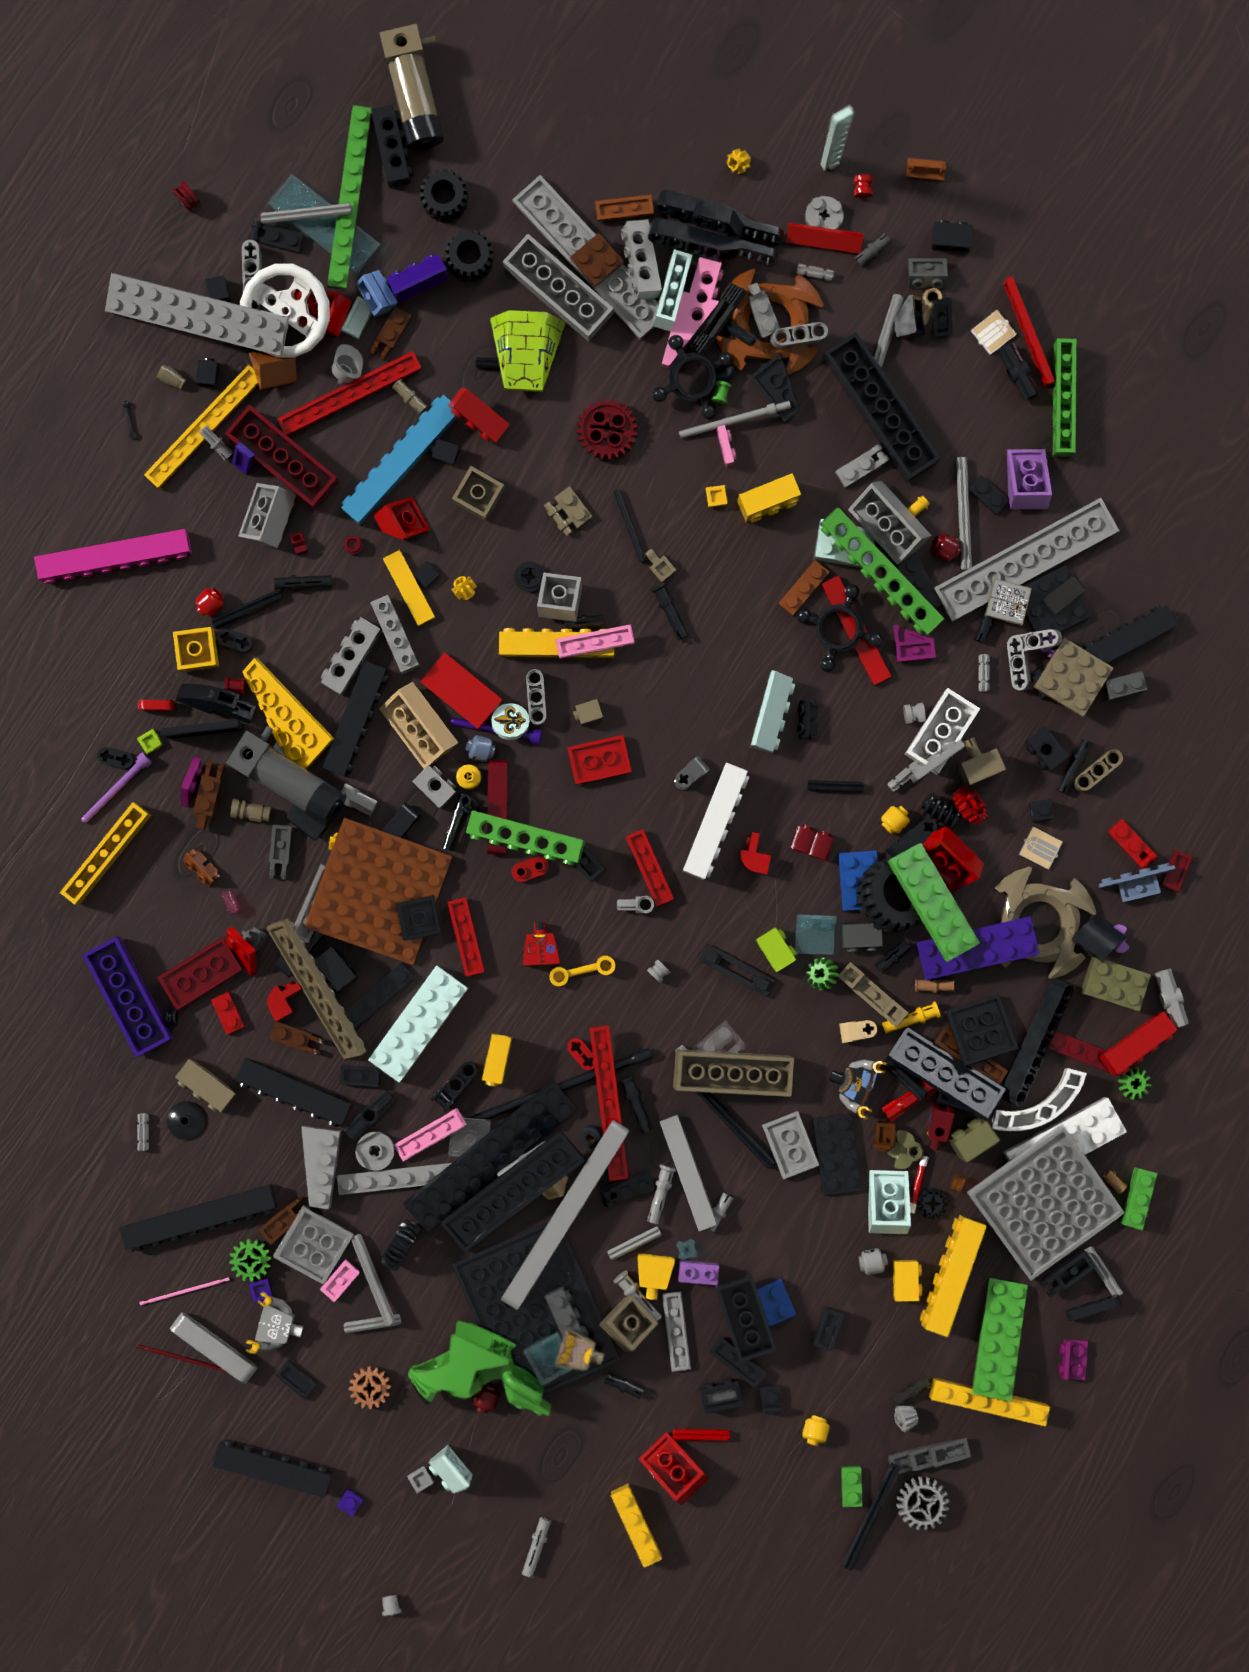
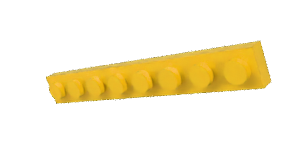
M250 365L234 379L144 474L158 489L206 440L200 434V430L207 426L214 432L256 388L258 381L254 369Z

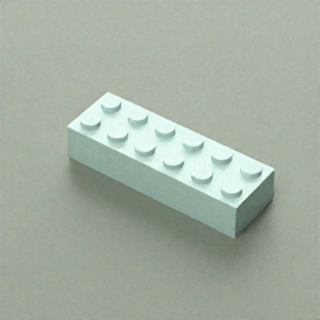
M436 966L368 1060L400 1083L469 988L445 970Z

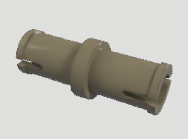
M401 379L393 385L392 388L404 399L403 401L408 403L419 415L427 408V405L416 396V392L412 391Z

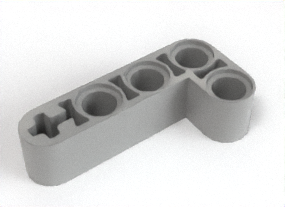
M246 240L242 245L243 292L246 284L259 270H262L261 250L254 240ZM251 248H254V250L252 251V256L254 259L251 258L248 252L251 250ZM250 266L257 267L255 272H247ZM270 295L268 297L269 304L272 302L276 303L275 296ZM252 301V303L258 304V310L272 313L260 303Z

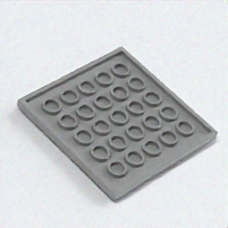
M1063 1124L967 1192L1030 1281L1125 1213Z

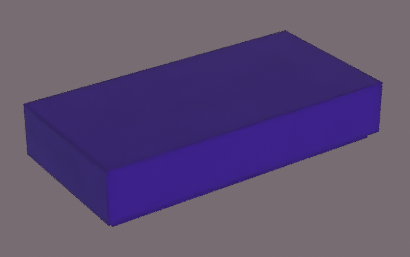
M239 442L235 447L232 463L241 472L248 475L252 469L255 454Z

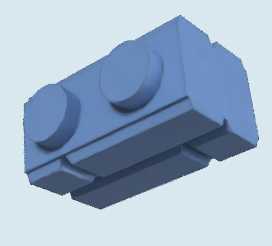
M379 270L363 275L356 282L357 288L374 317L390 312L398 304L393 292H391L387 285L386 278L382 276Z

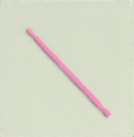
M230 1277L152 1298L148 1301H142L140 1306L230 1281Z

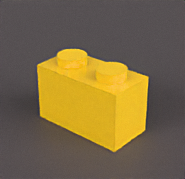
M893 1260V1291L895 1301H919V1296H922V1284H919L918 1276H922L921 1265H918L917 1260Z

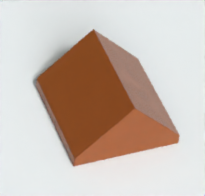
M263 351L249 353L260 390L297 382L296 357L276 358Z

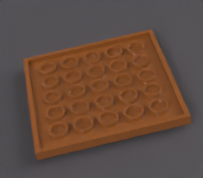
M343 817L304 927L413 965L423 937L403 941L396 903L434 895L436 903L452 856Z

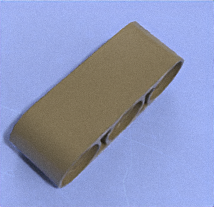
M1114 749L1103 754L1076 776L1073 782L1074 788L1079 792L1092 788L1122 763V753ZM1110 754H1114L1117 757L1115 764L1109 762L1108 757ZM1095 766L1101 767L1102 774L1100 776L1094 773L1093 769ZM1080 778L1087 780L1085 788L1079 785Z

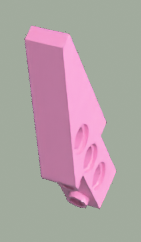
M700 257L690 293L682 292L669 339L673 335L681 336L684 341V350L695 333L701 330L719 301L712 300V298L716 299L719 290L716 287L717 280L721 281L724 272L721 269L722 263ZM710 278L712 283L706 285L702 282V279ZM705 296L707 301L700 303L697 297ZM700 314L702 319L695 321L692 315ZM667 343L661 367L667 370L671 368L673 362L679 357L676 350L670 348L669 343Z

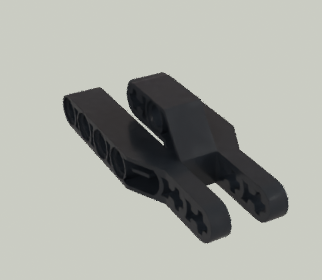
M662 190L660 192L656 205L658 212L669 215L670 218L676 217L687 220L697 227L723 233L726 236L670 220L655 218L652 220L648 233V239L652 243L717 261L742 259L768 267L777 264L778 251L770 247L741 240V237L771 245H779L782 243L784 231L781 228L750 220L734 207L671 190Z

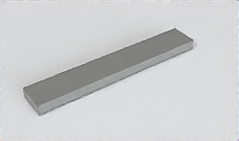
M679 1115L660 1121L698 1231L718 1225Z

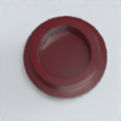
M356 535L348 536L344 541V549L349 554H358L363 548L362 540Z

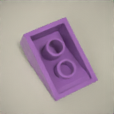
M1045 449L1007 450L1010 509H1048L1052 491Z

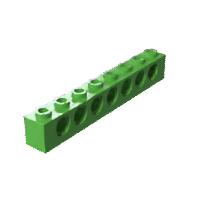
M839 507L835 508L820 523L823 527L820 530L828 538L831 536L836 541L834 545L841 552L845 550L849 555L847 557L853 565L858 564L862 568L860 572L867 579L871 578L875 582L874 587L880 593L884 591L887 594L889 603L894 607L897 605L902 610L900 614L907 621L910 619L915 624L913 627L919 634L924 633L928 635L944 619ZM838 526L845 528V534L842 537L836 533ZM853 539L859 544L858 549L855 551L849 546ZM866 553L872 557V561L868 565L863 562V556ZM879 567L885 570V575L882 578H878L876 575V570ZM892 581L898 584V589L895 592L889 589ZM905 595L911 597V603L908 606H905L902 602ZM918 609L924 611V617L920 620L916 617Z

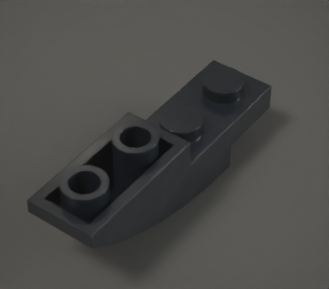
M182 684L175 699L206 713L212 714L214 710L247 724L250 723L256 708L255 705L240 700V694L201 684Z

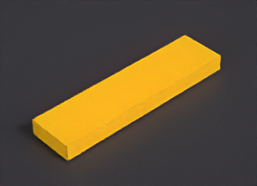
M398 550L383 558L418 627L434 619L435 616L401 551Z

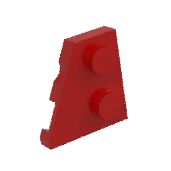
M233 926L226 930V943L251 977L257 973L256 950L247 941L242 939L243 937Z

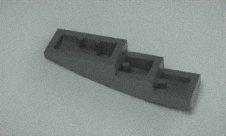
M960 1438L909 1449L887 1456L889 1464L896 1463L900 1466L898 1474L912 1470L918 1471L932 1466L938 1467L970 1458L971 1454L967 1438Z

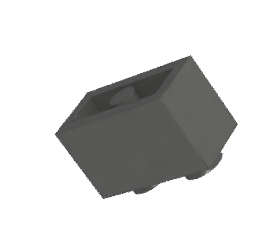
M1143 671L1106 680L1102 686L1106 702L1148 690Z
M873 923L841 925L842 948H847V952L859 951V947H866V951L878 950V946H883L882 929L877 930L873 927Z

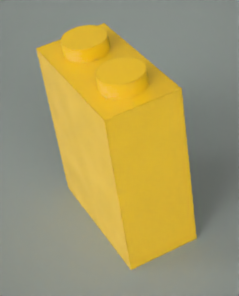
M492 1034L482 1080L486 1081V1085L497 1087L498 1084L503 1083L513 1037Z

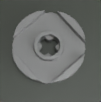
M828 196L814 198L806 209V223L810 226L837 230L843 221L841 203ZM823 211H825L830 217H826V220H822V217L819 216V213H823Z
M382 1132L367 1133L357 1143L356 1158L360 1165L366 1169L375 1171L384 1169L391 1163L394 1157V1144ZM372 1146L380 1148L379 1156L376 1157L375 1154H370Z

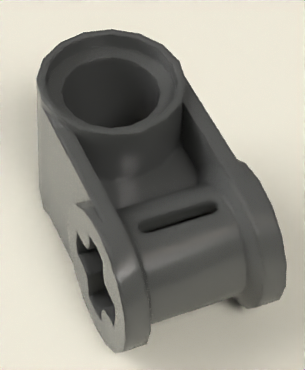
M697 755L676 775V787L680 790L688 789L696 781L704 777L710 771V768ZM680 777H687V784H680Z

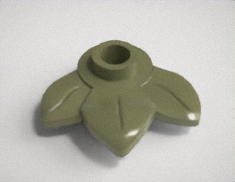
M898 1130L896 1133V1146L887 1153L896 1158L895 1168L906 1169L913 1161H918L923 1157L924 1150L919 1143L915 1142L911 1133ZM912 1148L917 1149L916 1155H911L910 1150Z

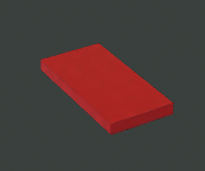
M445 652L420 681L478 730L503 701Z

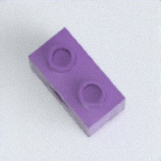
M680 1260L678 1282L717 1285L719 1264Z

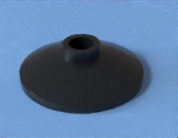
M190 1101L177 1103L171 1108L167 1116L168 1129L175 1137L182 1140H190L200 1135L206 1123V1117L202 1108ZM184 1117L188 1118V1124L186 1125L182 1123Z

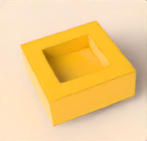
M725 485L706 488L708 508L727 505Z

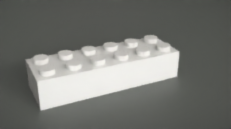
M729 763L725 764L682 872L704 880L705 877H710L714 867L711 865L713 859L716 860L721 850L718 847L719 842L725 840L728 832L725 827L727 823L731 824L735 812H732L734 806L739 805L742 794H739L741 788L745 789L749 776H746L748 771Z
M1103 1097L1003 1151L1009 1162L1061 1124L1065 1126L1084 1155L1126 1133V1130L1110 1100L1107 1097Z

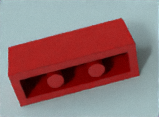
M460 388L448 405L455 417L458 419L462 417L466 421L465 425L473 431L475 429L481 433L479 436L488 443L489 441L497 442L510 425L466 388Z

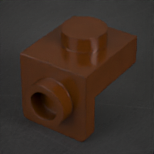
M876 1122V1138L873 1148H878L882 1152H888L896 1146L897 1123Z

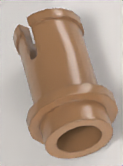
M1108 1170L1102 1176L1103 1182L1108 1183L1118 1194H1121L1127 1188V1185L1115 1175V1171Z

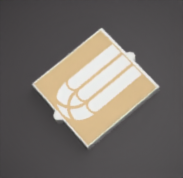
M998 310L971 330L978 339L979 345H982L990 355L1016 335L1008 324L1009 321L1005 320Z

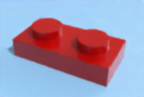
M230 992L211 1000L227 1035L245 1027Z

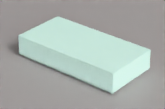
M357 297L341 330L357 339L360 338L372 314L363 298Z

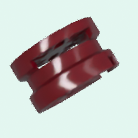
M185 181L181 182L178 188L175 187L172 190L188 212L192 209L193 205L200 203L198 197Z

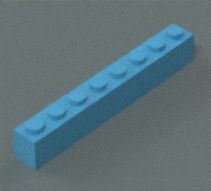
M445 395L441 398L437 397L432 402V408L420 415V421L406 431V437L403 440L399 439L394 444V450L390 454L386 453L380 460L381 464L377 468L374 467L368 473V479L365 482L361 481L355 488L356 492L352 496H347L342 502V510L360 526L426 454L432 444H435L437 439L457 419L451 413L452 409L448 407L451 401Z

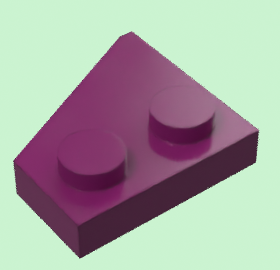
M893 625L897 662L936 658L934 638L926 635L923 636L898 625Z
M193 757L181 785V806L187 808L195 792L198 777H201L204 769L201 766V758Z

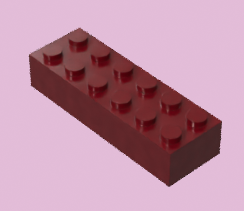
M250 405L247 406L225 432L226 437L235 445L241 442L255 454L254 460L314 510L318 508L339 483L338 478Z

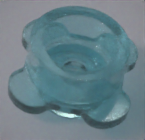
M689 1239L686 1242L679 1241L676 1244L681 1260L697 1256L693 1239Z

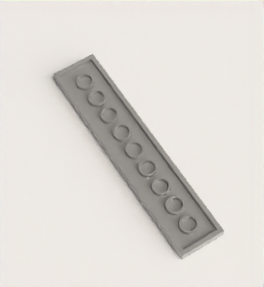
M541 175L512 199L517 208L590 287L614 308L615 314L639 340L654 328L653 322L658 302L655 298L636 300L635 293H632L631 290L632 276H629L628 269L623 264L594 287L570 260V257L596 234Z
M111 273L105 311L278 356L283 355L289 317Z
M1099 498L936 586L934 590L948 617L953 622L988 603L994 579L1021 585L1119 532V529L1102 498Z

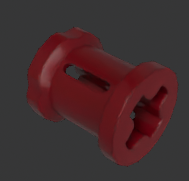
M225 677L224 689L245 695L246 678L240 680Z

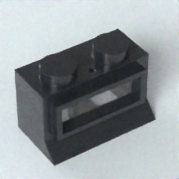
M726 1378L722 1380V1383L714 1384V1382L704 1383L703 1387H700L705 1414L743 1406L738 1380Z

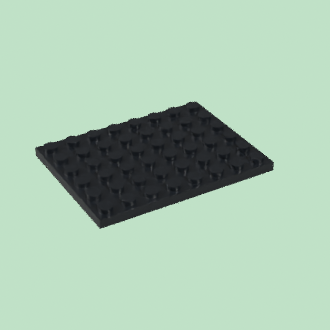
M549 1221L452 1263L477 1325L516 1344L515 1348L511 1349L513 1364L522 1369L524 1368L540 1380L545 1386L543 1394L620 1361L611 1337L599 1325L603 1321L566 1234L518 1310L501 1300ZM562 1286L565 1291L569 1290L573 1299L570 1301L573 1308H577L581 1318L578 1320L581 1326H585L589 1335L587 1338L595 1341L594 1348L597 1352L604 1353L601 1365L590 1362L587 1370L555 1366L563 1336L547 1303L545 1294Z

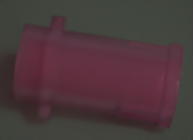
M232 889L227 890V894L225 891L220 894L228 908L227 912L233 915L241 910V904H238Z

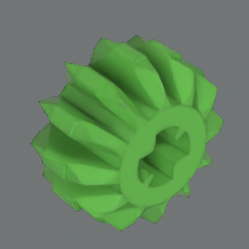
M822 957L821 960L815 959L814 965H808L811 971H807L806 974L811 975V977L807 981L813 982V988L818 987L819 990H824L826 987L831 989V983H837L834 978L840 975L835 973L838 966H833V960L827 961L826 958Z
M1135 1067L1134 1071L1129 1068L1128 1075L1126 1073L1122 1075L1124 1080L1118 1079L1119 1083H1123L1119 1090H1125L1123 1093L1124 1097L1130 1094L1131 1100H1134L1136 1096L1138 1099H1142V1093L1145 1095L1149 1093L1145 1087L1151 1088V1084L1146 1083L1151 1078L1150 1076L1144 1077L1146 1074L1145 1070L1139 1073V1067ZM1131 1081H1137L1138 1086L1131 1085Z

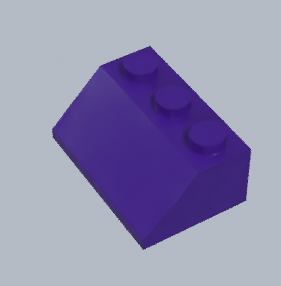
M433 254L423 259V262L418 264L412 263L406 267V270L402 272L396 271L389 275L390 278H387V282L398 304L449 280L447 269L438 254L435 256Z

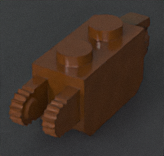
M208 761L205 774L201 777L193 810L195 813L194 817L198 818L196 825L198 829L205 830L207 821H212V818L216 816L224 783L222 777L225 764L218 766L215 778L210 777L213 762Z

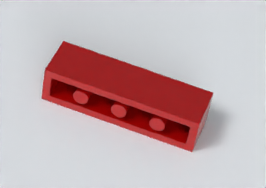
M1164 1011L1159 1012L1100 1055L1099 1058L1112 1076L1118 1074L1122 1076L1130 1070L1128 1068L1133 1063L1137 1065L1143 1061L1145 1054L1148 1052L1151 1054L1159 1049L1158 1045L1161 1042L1166 1043L1174 1037L1173 1033L1177 1029Z

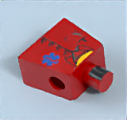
M545 922L534 923V934H526L523 966L560 964L554 933H546Z

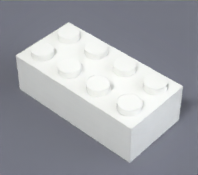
M947 688L904 755L918 764L923 762L926 765L928 763L927 758L937 751L941 754L944 752L943 747L952 740L958 742L963 737L980 708ZM948 759L932 769L931 772L936 775L939 774Z

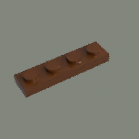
M944 1027L933 1044L961 1061L952 1033ZM990 1058L968 1065L999 1085L1008 1072Z

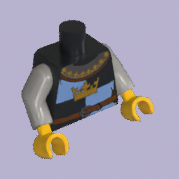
M855 1061L849 1067L845 1066L843 1073L832 1070L829 1081L839 1084L837 1092L840 1093L839 1099L847 1109L859 1114L860 1117L866 1120L869 1118L864 1116L865 1111L872 1112L866 1105L877 1073H885V1071L880 1070L881 1064L887 1065L885 1062Z

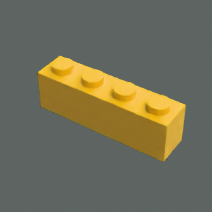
M629 1483L611 1491V1497L643 1567L661 1560L660 1550Z

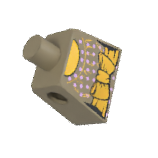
M566 1327L555 1366L587 1370L589 1362L601 1365L604 1353L594 1351L595 1341Z

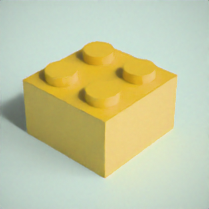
M212 627L173 632L177 669L180 672L219 667L215 631Z

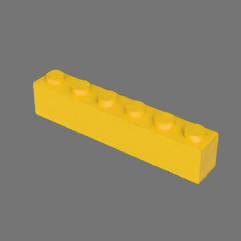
M505 628L504 632H499V656L559 657L556 639L590 633L591 629H580V632H572V629H561V632H553V629H542V632H534V629L526 628L523 629V632H515L513 628ZM614 648L571 657L614 658Z
M132 802L60 893L74 905H80L152 815L137 803Z
M933 1377L929 1393L931 1400L1046 1426L1050 1409L1046 1403L1012 1396L1011 1402L972 1395L973 1386Z

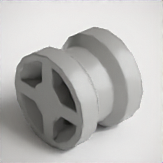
M658 959L655 961V965L647 970L659 983L663 981L665 975L671 973Z

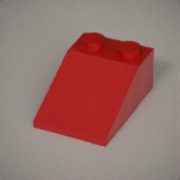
M299 289L294 291V298L296 300L301 299L302 292ZM325 290L330 302V321L325 334L339 337L351 301L340 293ZM311 291L307 299L309 314L318 320V303L313 291ZM302 316L299 319V324L305 327L308 321L306 317Z
M667 1432L639 1458L641 1463L681 1506L710 1479Z

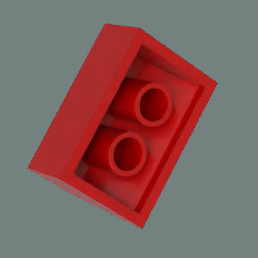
M947 826L932 833L922 844L950 893L980 878L984 863Z

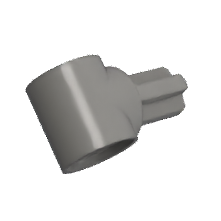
M636 896V899L617 900L618 911H636V914H647L654 908V901L649 896ZM644 899L649 900L651 903V907L648 910L640 908V902Z

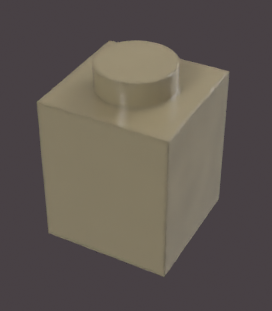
M597 699L576 705V711H573L576 722H580L581 726L603 719Z

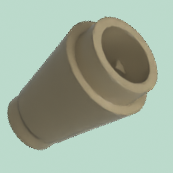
M163 364L156 378L160 379L159 382L182 389L186 382V379L169 365Z

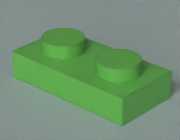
M842 1466V1506L862 1507L861 1466Z

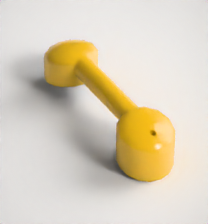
M603 955L594 964L569 970L563 967H555L550 972V981L555 986H563L569 977L597 970L603 975H609L615 969V961L611 956Z

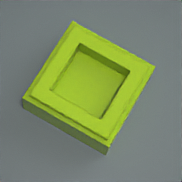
M154 729L137 738L147 755L164 746Z

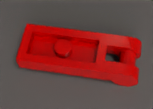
M1120 819L1107 831L1141 869L1148 868L1152 861L1155 862L1158 859V856L1123 819ZM1142 852L1147 855L1143 860L1139 857Z

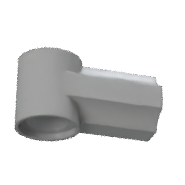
M345 783L341 790L347 795L344 805L350 808L354 807L371 816L378 801L360 793V790Z

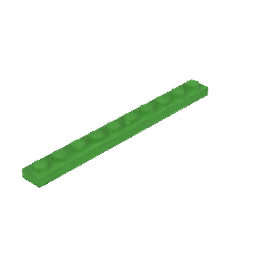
M353 106L339 204H351L353 212L352 214L337 216L327 288L347 290L372 108Z

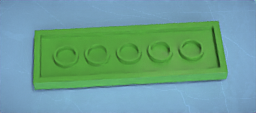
M921 843L887 861L946 962L980 943Z
M993 1278L988 1279L972 1395L1011 1402L1028 1285Z

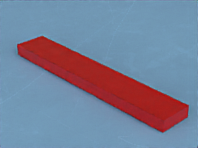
M1013 276L1008 277L1003 285L1044 387H1049L1055 380Z
M839 575L821 584L831 605L844 604L846 599L845 587ZM852 602L851 607L856 610V608H855V606H854V604H853V602ZM835 611L847 636L851 640L856 631L853 617L845 611ZM864 625V632L868 633V631H867V629H866V627H865V625ZM861 639L854 649L875 686L890 678L891 675L877 648L872 647L868 641Z

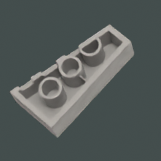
M303 1125L301 1128L309 1206L329 1209L331 1208L342 1130Z

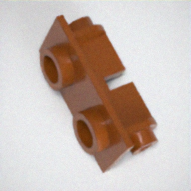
M908 158L906 177L944 181L945 162Z
M193 848L189 854H185L184 864L189 870H193L198 875L197 877L201 883L207 884L210 887L213 881L220 877L219 871L211 863L206 866L203 865L207 858L199 850L196 851Z

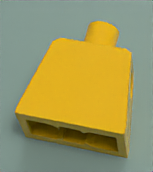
M638 1253L639 1286L647 1288L646 1299L657 1300L658 1289H667L675 1262L674 1257Z

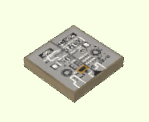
M994 579L985 617L1022 626L1032 588Z

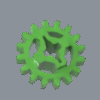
M247 1239V1244L242 1240L240 1242L241 1247H233L236 1253H230V1256L234 1257L233 1260L229 1261L230 1264H234L231 1271L237 1270L236 1277L243 1275V1281L249 1277L252 1282L255 1276L261 1279V1273L265 1275L268 1273L265 1268L271 1267V1264L267 1263L272 1259L271 1256H267L270 1249L264 1250L265 1243L258 1245V1239L254 1243H252L251 1239ZM246 1248L245 1255L238 1257L240 1252ZM254 1248L259 1250L262 1255L257 1254ZM250 1255L252 1259H257L252 1265H250L249 1261H244ZM263 1263L260 1270L256 1272L257 1264ZM239 1265L244 1266L247 1269V1272L242 1270Z

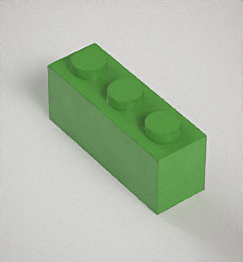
M1134 1167L1123 1208L1125 1213L1120 1219L1121 1224L1143 1230L1157 1173Z

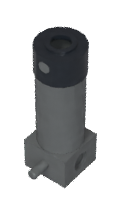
M267 726L259 738L246 730L226 763L295 805L324 826L332 823L346 801V793L338 790L329 782H325L267 744L266 741L273 732L271 727Z

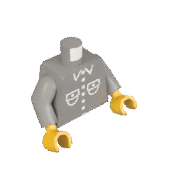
M264 1292L261 1293L265 1300L262 1302L257 1301L263 1306L255 1341L258 1342L248 1340L246 1343L253 1344L250 1350L246 1349L247 1352L255 1353L257 1351H270L280 1348L284 1343L288 1342L290 1335L301 1338L303 1326L293 1324L295 1315L284 1300L269 1297Z

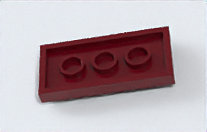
M221 937L163 973L157 979L176 1010H179L244 969L231 948L227 945L224 937Z

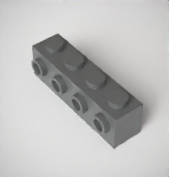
M562 1286L545 1294L547 1303L562 1336H564L566 1327L585 1337L589 1336L585 1326H581L578 1319L581 1317L577 1308H573L570 1301L573 1299L569 1290L565 1291Z

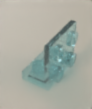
M796 915L795 952L798 954L833 955L836 916Z

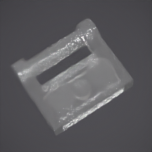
M725 1020L696 1044L701 1051H720L734 1039L736 1044L727 1052L738 1053L741 1049L744 1050L748 1047Z

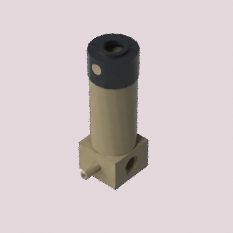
M417 24L379 32L388 70L392 78L407 148L413 151H420L440 145L444 141V137L436 112L422 48L423 46L436 44L435 36L420 39Z

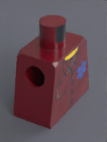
M932 1102L926 1134L930 1138L928 1147L940 1150L941 1141H948L954 1111L952 1108L936 1104V1102Z

